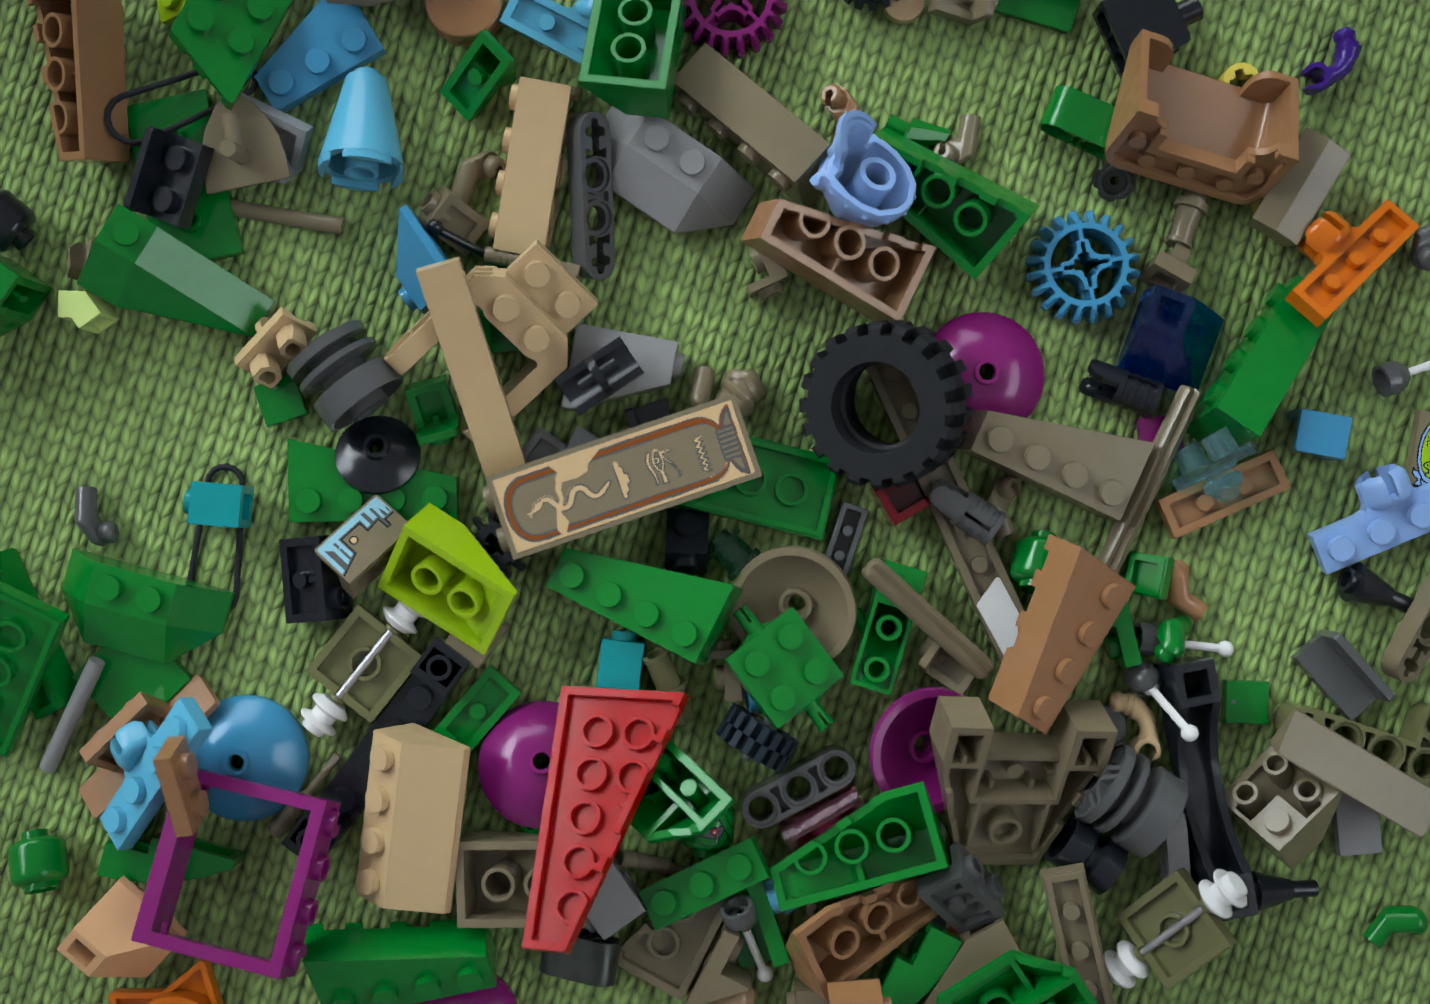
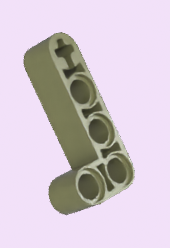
M1297 702L1283 703L1276 709L1273 715L1274 728L1278 731L1291 711L1296 708L1333 731L1343 727L1345 738L1372 754L1375 744L1382 740L1384 752L1379 758L1423 784L1430 786V733L1427 730V721L1430 717V703H1417L1408 709L1398 736ZM1422 754L1424 758L1423 767L1415 773L1413 768L1414 760Z

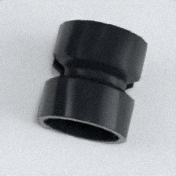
M1074 815L1064 824L1062 830L1051 843L1046 858L1055 867L1083 862L1089 890L1096 895H1101L1120 876L1128 860L1129 852L1114 843L1109 836L1099 838V832L1094 830L1092 824L1084 823Z

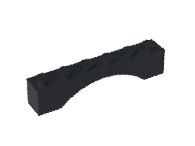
M1188 656L1178 658L1172 664H1165L1163 662L1153 663L1160 673L1162 683L1159 691L1187 724L1196 726L1199 731L1198 738L1195 741H1185L1181 736V729L1161 707L1172 772L1189 786L1188 798L1183 812L1188 830L1191 878L1199 888V882L1203 879L1214 883L1213 873L1216 869L1234 872L1243 880L1247 887V905L1244 908L1231 905L1233 910L1232 916L1229 919L1221 918V920L1224 922L1257 915L1259 912L1252 872L1234 831L1222 785L1218 755V718L1221 697L1214 659Z

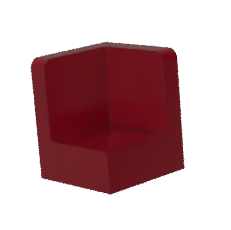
M915 482L898 488L892 485L886 489H869L890 526H896L931 505L928 497H923Z

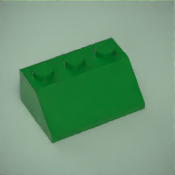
M593 0L578 78L579 86L626 115L669 119L684 32V20L687 15L686 0Z

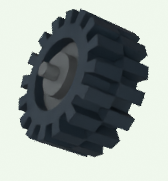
M736 703L732 704L716 731V734L722 740L743 753L741 756L743 760L748 762L751 757L754 761L762 763L765 767L780 773L799 744L787 732L779 728L774 729L766 717H760L755 712L749 713L748 709Z

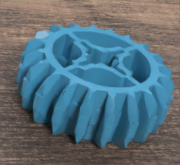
M1075 210L1067 214L1066 221L1060 216L1055 217L1051 221L1053 229L1043 226L1038 231L1043 241L1033 240L1029 244V248L1038 254L1028 256L1024 262L1025 265L1036 268V271L1025 275L1026 282L1038 281L1039 284L1038 287L1030 292L1031 296L1035 298L1043 293L1047 299L1041 304L1040 308L1046 311L1053 304L1057 306L1054 313L1056 320H1061L1069 311V320L1073 325L1080 322L1082 314L1088 324L1097 322L1098 313L1104 319L1113 316L1112 306L1121 309L1126 305L1122 294L1131 295L1136 290L1133 284L1127 280H1133L1140 276L1139 270L1129 267V264L1140 259V255L1138 253L1128 254L1126 250L1134 244V239L1130 237L1122 241L1118 235L1124 230V225L1122 224L1117 225L1112 230L1109 229L1110 215L1102 216L1097 223H1095V214L1092 210L1084 213L1082 222ZM1084 236L1100 243L1108 254L1094 252L1089 244V239H1084ZM1069 237L1070 246L1067 248L1068 258L1066 262L1051 267V256L1055 246L1061 239ZM1079 261L1081 265H1097L1086 274L1082 270H1067ZM1108 269H1113L1109 288L1101 298L1095 299L1094 289L1098 288V274ZM1055 281L1069 282L1073 286L1076 296H1080L1081 300L1064 293Z

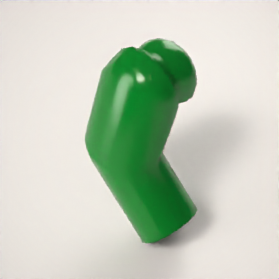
M1388 905L1381 910L1362 936L1380 949L1393 932L1412 933L1413 935L1423 934L1428 928V920L1421 909L1412 905Z

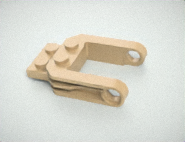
M538 239L507 268L475 266L466 274L475 305L482 309L484 316L527 358L531 359L502 387L512 419L567 368L568 332L598 305V299ZM429 311L391 347L384 357V361L399 375L409 370L439 341ZM464 426L462 433L473 442L469 428Z

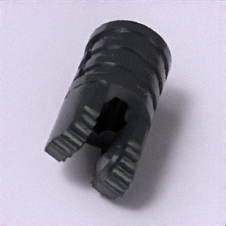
M1097 359L1090 361L1087 368L1090 377L1083 378L1078 387L1082 394L1114 406H1120L1125 410L1129 409L1136 414H1143L1147 418L1152 417L1163 392V382L1154 381L1152 378L1143 377L1141 374L1129 372L1127 369Z

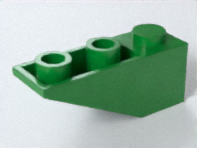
M881 559L921 595L927 572ZM874 586L868 601L849 683L891 696L913 621Z

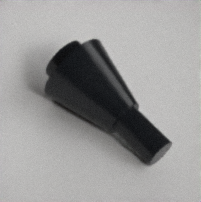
M1357 562L1343 570L1338 579L1339 594L1345 602L1390 606L1406 613L1414 600L1412 597L1395 591L1391 585L1361 562Z
M1251 871L1258 912L1291 901L1293 898L1316 897L1319 894V886L1314 879L1291 881L1287 878Z

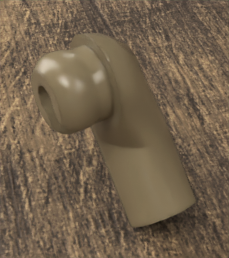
M961 114L957 137L944 144L942 142L938 143L934 147L933 152L959 165L972 158L976 152L981 117L974 114Z
M483 151L463 160L459 166L451 191L465 203L469 204L478 181L489 177L497 179L499 170L505 171L506 165L504 160L491 151Z
M1013 476L997 478L992 482L984 498L987 503L994 505L997 510L1006 514L1004 522L994 535L996 539L1015 532L1007 510L1014 497L1020 495L1021 483Z

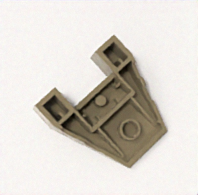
M938 696L929 733L951 844L958 842L969 853L976 854L982 865H1036L1064 827L1061 820L1072 805L1078 807L1083 801V789L1093 776L1100 777L1108 765L1118 730L1102 703L1097 700H1067L1053 722L1050 734L1045 735L1041 733L994 732V726L979 697Z

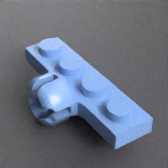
M1396 464L1374 468L1377 477L1371 478L1368 471L1361 474L1356 479L1354 485L1361 502L1360 509L1353 515L1307 534L1321 571L1328 575L1430 532V482L1419 487H1413L1406 469Z

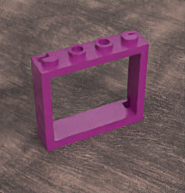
M198 768L197 776L201 790H205L207 795L210 787L311 811L272 957L268 959L169 933L198 831L197 829L194 836L176 837L169 812L166 815L131 941L276 979L293 977L296 971H298L301 957H306L307 946L304 944L308 926L314 923L318 913L319 902L316 900V895L320 882L325 880L330 868V856H327L331 839L336 837L341 825H337L341 802Z

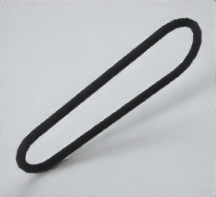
M192 70L120 93L112 98L105 108L104 121L107 130L116 140L123 144L141 145L143 138L136 140L125 138L114 129L111 113L115 105L123 99L180 82L199 74L196 70ZM256 70L251 75V86L242 92L248 96L253 94L258 87V82L254 77L257 73ZM216 105L162 130L174 132L212 114Z
M228 463L219 464L211 468L204 481L211 482L216 472L229 470L237 475L239 485L246 486L242 471ZM197 525L187 577L188 580L194 581L203 525ZM237 528L233 586L235 594L230 613L236 607L240 594L243 528Z

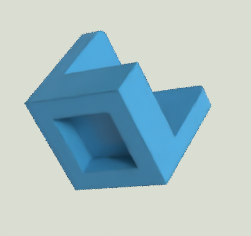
M1303 408L1289 411L1287 419L1297 421L1292 447L1294 451L1313 454V458L1326 461L1345 460L1352 417Z

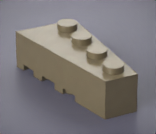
M973 410L972 421L967 423L964 428L967 435L962 445L955 449L1100 518L1120 521L1155 443L989 410Z

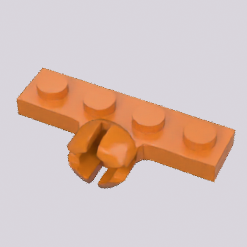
M1389 199L1357 227L1350 226L1349 222L1337 212L1328 210L1321 214L1323 218L1316 219L1306 229V240L1303 237L1300 239L1297 245L1299 252L1311 262H1314L1316 267L1288 294L1285 300L1317 328L1420 227Z

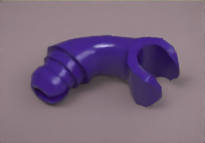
M1344 27L1334 33L1333 40L1336 47L1333 55L1334 62L1331 66L1327 67L1322 62H1315L1309 64L1299 74L1300 77L1309 76L1315 82V84L1303 89L1305 95H1315L1323 92L1350 73L1362 49V45H1359V41H1356L1355 30L1350 27Z

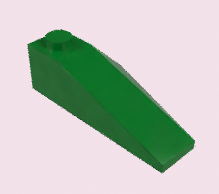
M922 781L880 793L769 870L780 912L944 869L952 864L938 817L925 783Z

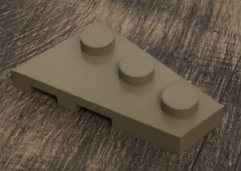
M729 897L655 931L649 918L620 947L618 966L683 1001L723 922L720 907Z

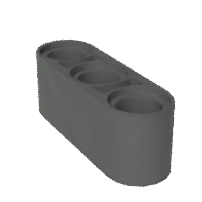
M828 745L787 766L781 773L776 772L745 790L742 796L741 806L744 819L755 828L764 829L771 827L844 788L852 782L855 776L856 766L853 758L840 745ZM840 756L846 760V768L843 773L838 776H830L824 772V764L830 757ZM796 776H802L809 781L807 792L800 796H794L786 790L788 781ZM764 796L770 799L772 808L767 814L762 816L755 815L749 810V804L755 797Z

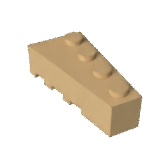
M520 76L519 85H512L509 96V110H514L512 128L506 127L502 141V153L508 154L505 171L499 170L495 186V195L501 196L499 212L492 213L489 224V237L494 238L493 249L522 254L538 239L550 251L559 207V197L554 196L555 189L561 188L567 167L566 155L561 153L562 147L567 146V124L573 116L569 109L571 101H580L582 87Z

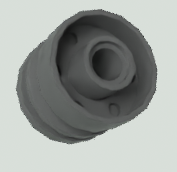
M351 320L320 335L301 351L286 369L293 382L303 381L299 388L304 396L325 391L314 404V410L331 432L359 422L374 413L403 383L402 375H399L384 361L385 356H379L366 361L377 347V344L373 337L363 338L366 334V328L360 320Z
M1119 742L1114 745L1108 765L1103 770L1101 776H1093L1083 789V801L1078 807L1074 806V814L1082 822L1091 823L1094 830L1099 833H1106L1111 830V838L1114 843L1136 857H1145L1154 852L1165 841L1177 824L1188 798L1189 786L1184 780L1162 766L1154 767L1150 770L1151 761L1147 756L1142 753L1136 754L1132 746L1126 742Z

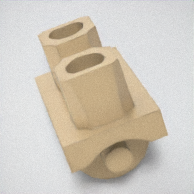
M281 306L271 318L262 317L255 324L257 333L234 357L235 365L251 373L254 381L268 388H274L282 379L281 371L308 346L307 343L318 333L316 325L310 321H303Z

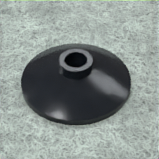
M370 416L353 423L342 433L335 449L336 466L343 480L360 492L374 495L390 493L406 485L415 475L421 458L420 445L411 428L402 421L388 416ZM381 444L384 446L383 450L379 453L369 451V448L373 445Z

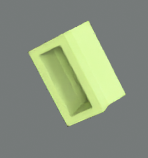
M58 290V317L75 322L79 329L100 334L119 320L108 302L87 291Z

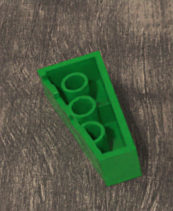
M886 127L874 133L880 140L883 139L899 153L910 167L915 179L916 199L908 209L907 215L902 217L974 279L980 275L1040 206Z
M1296 275L1284 285L1278 282L1268 292L1263 300V304L1266 307L1245 329L1243 333L1244 339L1224 363L1222 371L1202 398L1186 431L1187 434L1220 457L1230 454L1261 436L1335 313L1334 311L1317 328L1285 300L1288 294L1304 279L1299 275Z
M457 920L430 921L428 927H414L408 925L407 921L390 922L389 928L364 929L363 922L345 923V929L324 930V923L312 924L307 929L305 941L307 954L306 957H303V964L321 1004H415L496 987L497 949L490 928H457Z

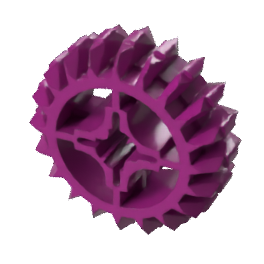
M686 0L687 15L684 20L683 33L694 31L690 37V42L694 46L706 40L705 43L715 49V46L720 47V55L725 59L728 58L729 49H736L738 59H742L745 57V46L747 45L755 54L760 52L761 45L758 38L769 44L774 40V34L771 29L780 30L782 28L783 20L778 15L787 12L788 4L783 0H765L766 6L764 11L758 17L753 13V6L748 0H738V6L732 2L727 6H723L724 0H713L714 4L710 7V14L704 19L697 8L696 0ZM730 22L737 23L743 27V29L734 31L722 30L720 28Z

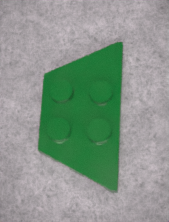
M186 0L170 27L169 37L182 53L190 57L193 68L203 80L208 79L221 96L220 102L231 111L294 0Z

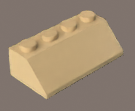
M415 723L373 730L355 894L383 909L437 914L451 912L471 747Z

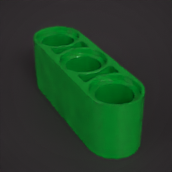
M1058 85L1039 123V128L1058 140L1106 161L1105 143L1115 106L1078 89Z

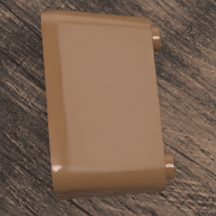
M1142 29L1129 48L1106 138V161L1115 168L1234 204H1251L1263 198L1299 161V79L1267 70L1252 76L1242 87L1175 67L1169 65L1174 54L1173 43L1170 39Z

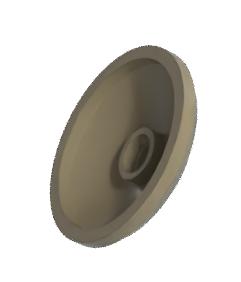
M780 546L769 549L749 561L734 582V585L743 589V592L732 613L739 610L738 608L744 604H747L761 624L772 621L787 608L793 607L831 659H834L844 649L853 633L857 618V602L853 587L843 570L829 557L816 550L803 546ZM793 595L801 596L805 601V605L802 607L794 605L791 597ZM731 613L733 628L742 642L747 633Z

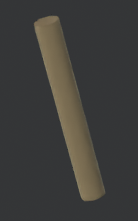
M231 200L232 209L236 217L343 235L346 222L344 218Z

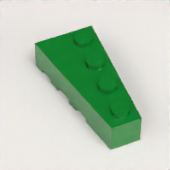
M564 548L546 584V587L673 653L703 666L706 665L743 592V589L732 584Z

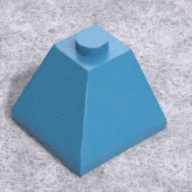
M405 204L399 209L396 277L403 285V288L398 290V293L412 312L419 308L422 313L426 314L429 310L416 274V269L449 259L434 237L428 233L420 218Z

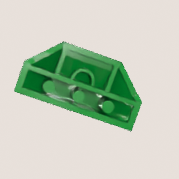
M77 548L72 549L62 586V591L84 642L161 664H168L207 641L223 634L235 592Z
M669 739L630 824L650 844L703 835L735 801Z
M1010 949L938 994L936 1004H1098L1075 967Z

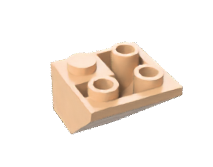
M124 875L82 918L57 948L61 954L88 977H148L171 952L131 941L144 890L133 884ZM173 916L169 933L184 937L188 931Z

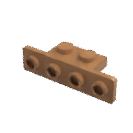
M195 675L168 702L139 692L79 750L85 763L100 767L79 788V793L94 818L100 819L125 778L124 769L117 765L110 751V741L112 738H115L117 730L132 721L143 722L146 726L145 723L148 720H152L160 727L179 697H194L204 715L208 718L220 706V701L204 677Z

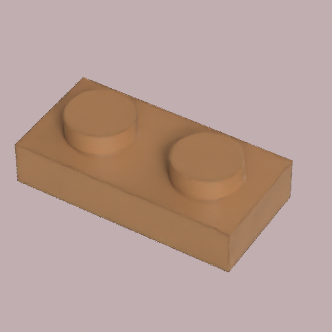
M186 736L168 737L153 759L154 767L176 837L194 836L203 818L208 814V795L205 790H201L197 776V758L194 752H190Z

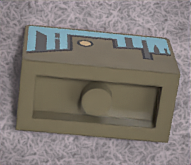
M374 495L315 548V553L338 575L342 588L355 598L385 570L402 528L408 521L379 495Z

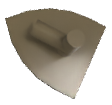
M242 95L239 96L231 111L225 108L219 100L212 111L203 138L204 145L214 148L205 178L207 194L291 178L287 156L280 135L269 118L252 101Z

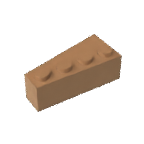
M1049 534L1044 549L1049 550L1043 568L1042 570L1036 568L1030 584L1035 587L1029 606L1027 611H1020L1015 624L1018 626L1016 641L1013 647H1007L988 700L1045 735L1136 587L1084 548Z

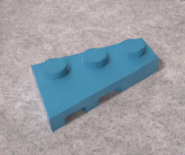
M320 0L254 77L271 106L286 113L341 81L356 68L365 67L387 54L359 5L327 3V0Z

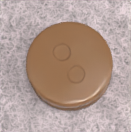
M424 0L427 15L435 30L442 38L454 45L470 47L480 31L486 29L494 37L502 27L499 21L506 8L505 0Z

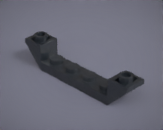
M439 637L433 640L410 671L412 675L321 794V798L341 802L337 825H341L336 837L331 839L328 854L365 809V794L367 791L373 730L415 723L426 728L471 664V661ZM309 810L303 813L281 843L298 857L311 812Z

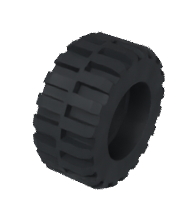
M877 321L847 329L846 333L836 335L826 342V350L815 354L810 362L814 371L804 374L801 387L808 390L807 397L799 399V412H807L808 422L802 424L805 437L813 435L817 443L811 449L818 459L826 456L831 461L827 468L838 476L846 472L849 474L848 482L858 486L869 482L872 489H886L892 485L898 488L934 472L955 455L953 450L962 445L967 435L964 426L972 421L973 408L967 407V398L973 396L971 383L964 384L961 373L967 371L962 359L954 361L950 355L954 348L945 339L937 341L933 338L935 331L925 326L914 327L911 321ZM886 363L896 367L910 379L916 389L920 405L918 424L914 433L902 442L888 443L874 437L865 429L858 418L854 402L855 388L863 371L874 364Z

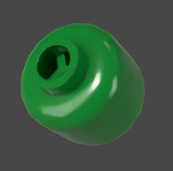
M1045 530L1031 531V536L1022 537L1015 542L1010 577L1019 584L1018 589L1033 594L1035 587L1030 584L1036 568L1042 570L1049 550L1044 549L1049 534L1054 536L1056 534Z
M46 828L21 833L22 840L11 845L7 851L11 884L14 887L23 889L25 895L39 894L60 888V881L64 880L69 874L65 840L60 836L49 835Z

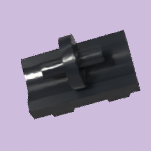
M619 336L554 380L578 416H581L642 376L644 372Z

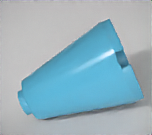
M359 67L353 72L348 73L345 77L318 159V174L323 178L326 172L331 175V184L346 189L369 192L379 191V183L390 181L391 189L403 182L405 168L388 80L374 68Z

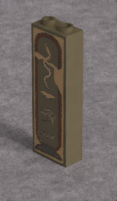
M735 393L487 476L485 478L488 486L482 488V492L490 513L497 511L502 527L496 529L502 551L504 554L511 552L513 560L761 477L762 473Z

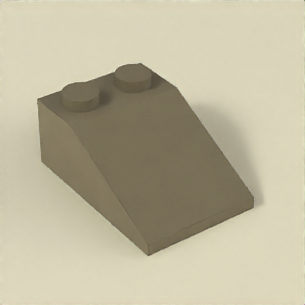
M468 831L460 837L456 866L457 928H525L539 834L513 831Z

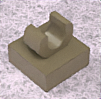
M1179 243L1174 245L1171 252L1168 251L1166 253L1160 250L1144 266L1138 280L1174 300L1192 283L1197 273L1196 269L1185 264L1192 250Z

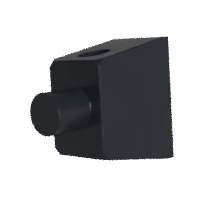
M1103 0L1092 15L1121 80L1131 43L1142 29L1169 38L1173 43L1175 54L1191 40L1187 26L1203 19V8L1199 0H1182L1177 3L1175 0Z

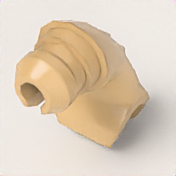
M1120 691L1110 693L1108 698L1109 708L1113 712L1123 713V715L1135 720L1138 724L1139 734L1132 738L1129 745L1135 749L1136 754H1139L1141 746L1149 743V760H1157L1160 757L1161 747L1155 723L1157 720L1153 716L1152 710L1143 698L1136 693L1126 692L1125 694Z

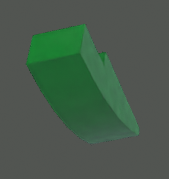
M162 832L153 836L151 842L138 839L132 849L117 850L112 840L107 841L97 875L117 880L124 875L131 882L147 883ZM195 838L184 881L208 877L230 870L244 860L246 852Z
M931 920L920 929L908 954L896 948L892 950L877 978L880 979L882 996H890L892 1004H917L943 975L963 943L957 932Z

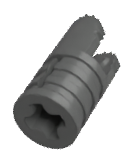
M935 479V482H932L931 492H929L931 504H934V507H938L939 511L950 517V523L958 526L963 532H967L969 536L977 539L982 545L988 544L1001 527L1006 514L997 510L994 505L987 503L982 497H978L973 491L969 490L966 492L954 483L951 484L950 481H946V479Z

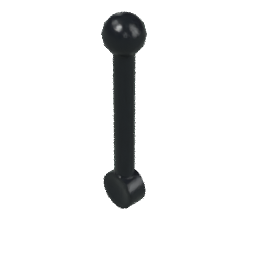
M433 219L427 223V231L430 235H441L484 258L485 249L444 228L440 220Z

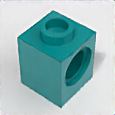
M191 481V487L186 491L183 501L184 513L188 514L187 524L251 528L254 486Z
M613 630L612 637L604 636L601 643L596 688L640 690L646 641L637 640V633L625 630Z

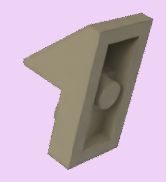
M724 921L688 990L687 1004H706L751 989L752 973L734 964L742 949L744 939L740 938V931H731Z

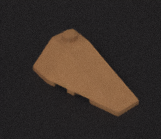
M934 871L891 882L828 905L792 931L785 948L799 980L824 1000L828 1001L827 983L854 981L934 919L938 914L917 896L915 884L916 880L930 875Z

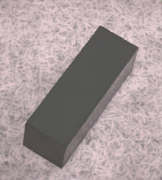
M843 501L841 502L824 555L833 560L847 576L869 510Z

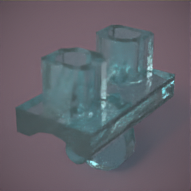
M1226 426L1200 440L1210 457L1209 460L1198 441H1194L1176 452L1174 460L1182 475L1172 480L1177 492L1206 479V484L1203 487L1205 494L1208 496L1212 495L1216 500L1225 503L1239 495L1240 483L1243 481L1242 474L1239 471H1233L1231 468L1236 465L1237 461L1249 457L1257 451L1251 441L1238 446Z

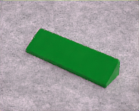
M15 548L0 551V571H4L5 584L39 599L18 551ZM60 642L31 709L36 720L65 708L77 684L72 678L74 673Z

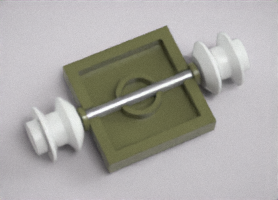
M398 601L394 608L383 607L385 619L388 621L385 623L363 604H358L305 670L330 690L331 693H314L312 695L316 703L312 710L307 708L300 710L305 718L302 721L303 726L320 738L325 734L335 736L336 731L332 726L336 720L345 722L348 719L345 707L343 706L345 703L368 722H374L412 675L410 671L424 654L400 634L401 632L416 634L418 631L414 622L418 617H425Z
M1184 867L1173 872L1116 915L1135 944L1127 940H1121L1117 943V952L1114 950L1104 952L1103 955L1109 980L1116 985L1131 989L1136 984V977L1145 979L1149 976L1150 965L1166 990H1169L1237 943V940L1221 918L1229 919L1232 916L1233 910L1231 905L1238 908H1244L1247 905V887L1243 880L1234 872L1216 869L1213 873L1214 883L1203 879L1199 882L1198 888Z

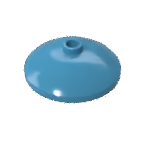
M237 695L220 700V706L207 718L213 730L196 754L198 768L299 792L307 777L310 752L307 737L296 717L280 703L259 695ZM233 755L242 757L244 761L242 769H237L232 765ZM210 787L208 792L209 810L218 816L235 821L263 819L275 814L286 806Z

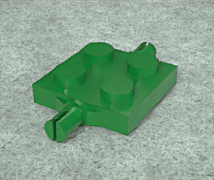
M747 604L738 608L739 610L732 613V616L736 618L747 635L740 646L723 659L727 667L774 729L780 728L793 716L803 712L807 713L819 732L826 729L827 725H831L834 720L831 719L819 703V700L829 687L844 676L793 607L787 608L772 621L761 624Z

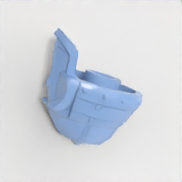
M851 110L839 118L832 145L827 150L828 156L820 162L818 171L810 178V182L815 190L823 192L824 198L827 200L835 218L866 225V227L889 224L901 216L907 215L908 209L916 199V182L910 167L899 153L883 139L880 140L875 134H872L877 124L871 116L860 110Z

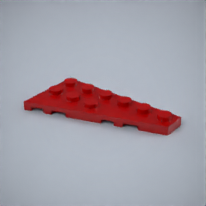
M561 686L522 942L523 949L561 954L571 953L689 696L685 692Z

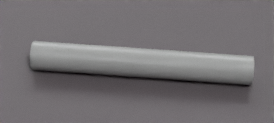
M94 656L88 658L39 765L43 771L49 773L56 772L105 666L104 660Z

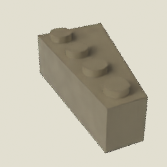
M704 43L676 74L674 87L678 96L675 100L691 116H695L696 113L707 122V128L723 142L727 140L736 148L738 154L753 167L756 166L796 204L811 208L823 192L815 190L810 182V178L817 173L820 162L828 156L827 150L831 146L830 143L707 43Z

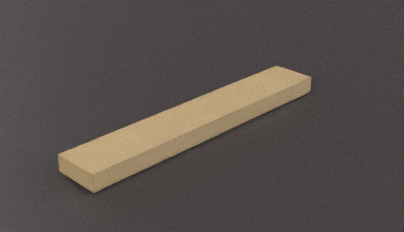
M460 256L417 268L416 274L484 476L487 477L526 464L525 455Z

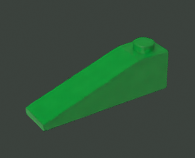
M120 204L116 205L94 240L77 281V285L118 308L154 314L167 319L194 323L203 327L252 338L256 334L255 324L262 317L267 316L275 303L274 300Z

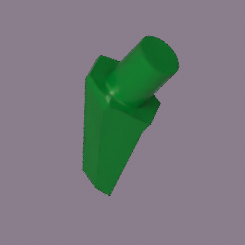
M891 114L885 125L886 128L922 146L937 145L940 142L944 144L953 132L952 130L913 118L911 123H908Z

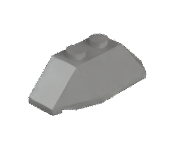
M613 106L605 115L610 127L613 193L672 233L679 234L733 226L756 193V190L722 157L666 119L626 115Z

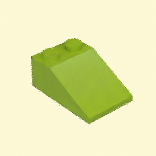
M428 503L403 526L378 584V588L484 656L489 651L518 592L468 528L431 503Z

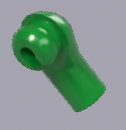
M1178 616L1166 619L1158 626L1157 636L1160 643L1155 646L1154 655L1161 662L1172 664L1176 657L1183 655L1185 651V636L1192 631V622L1189 618Z

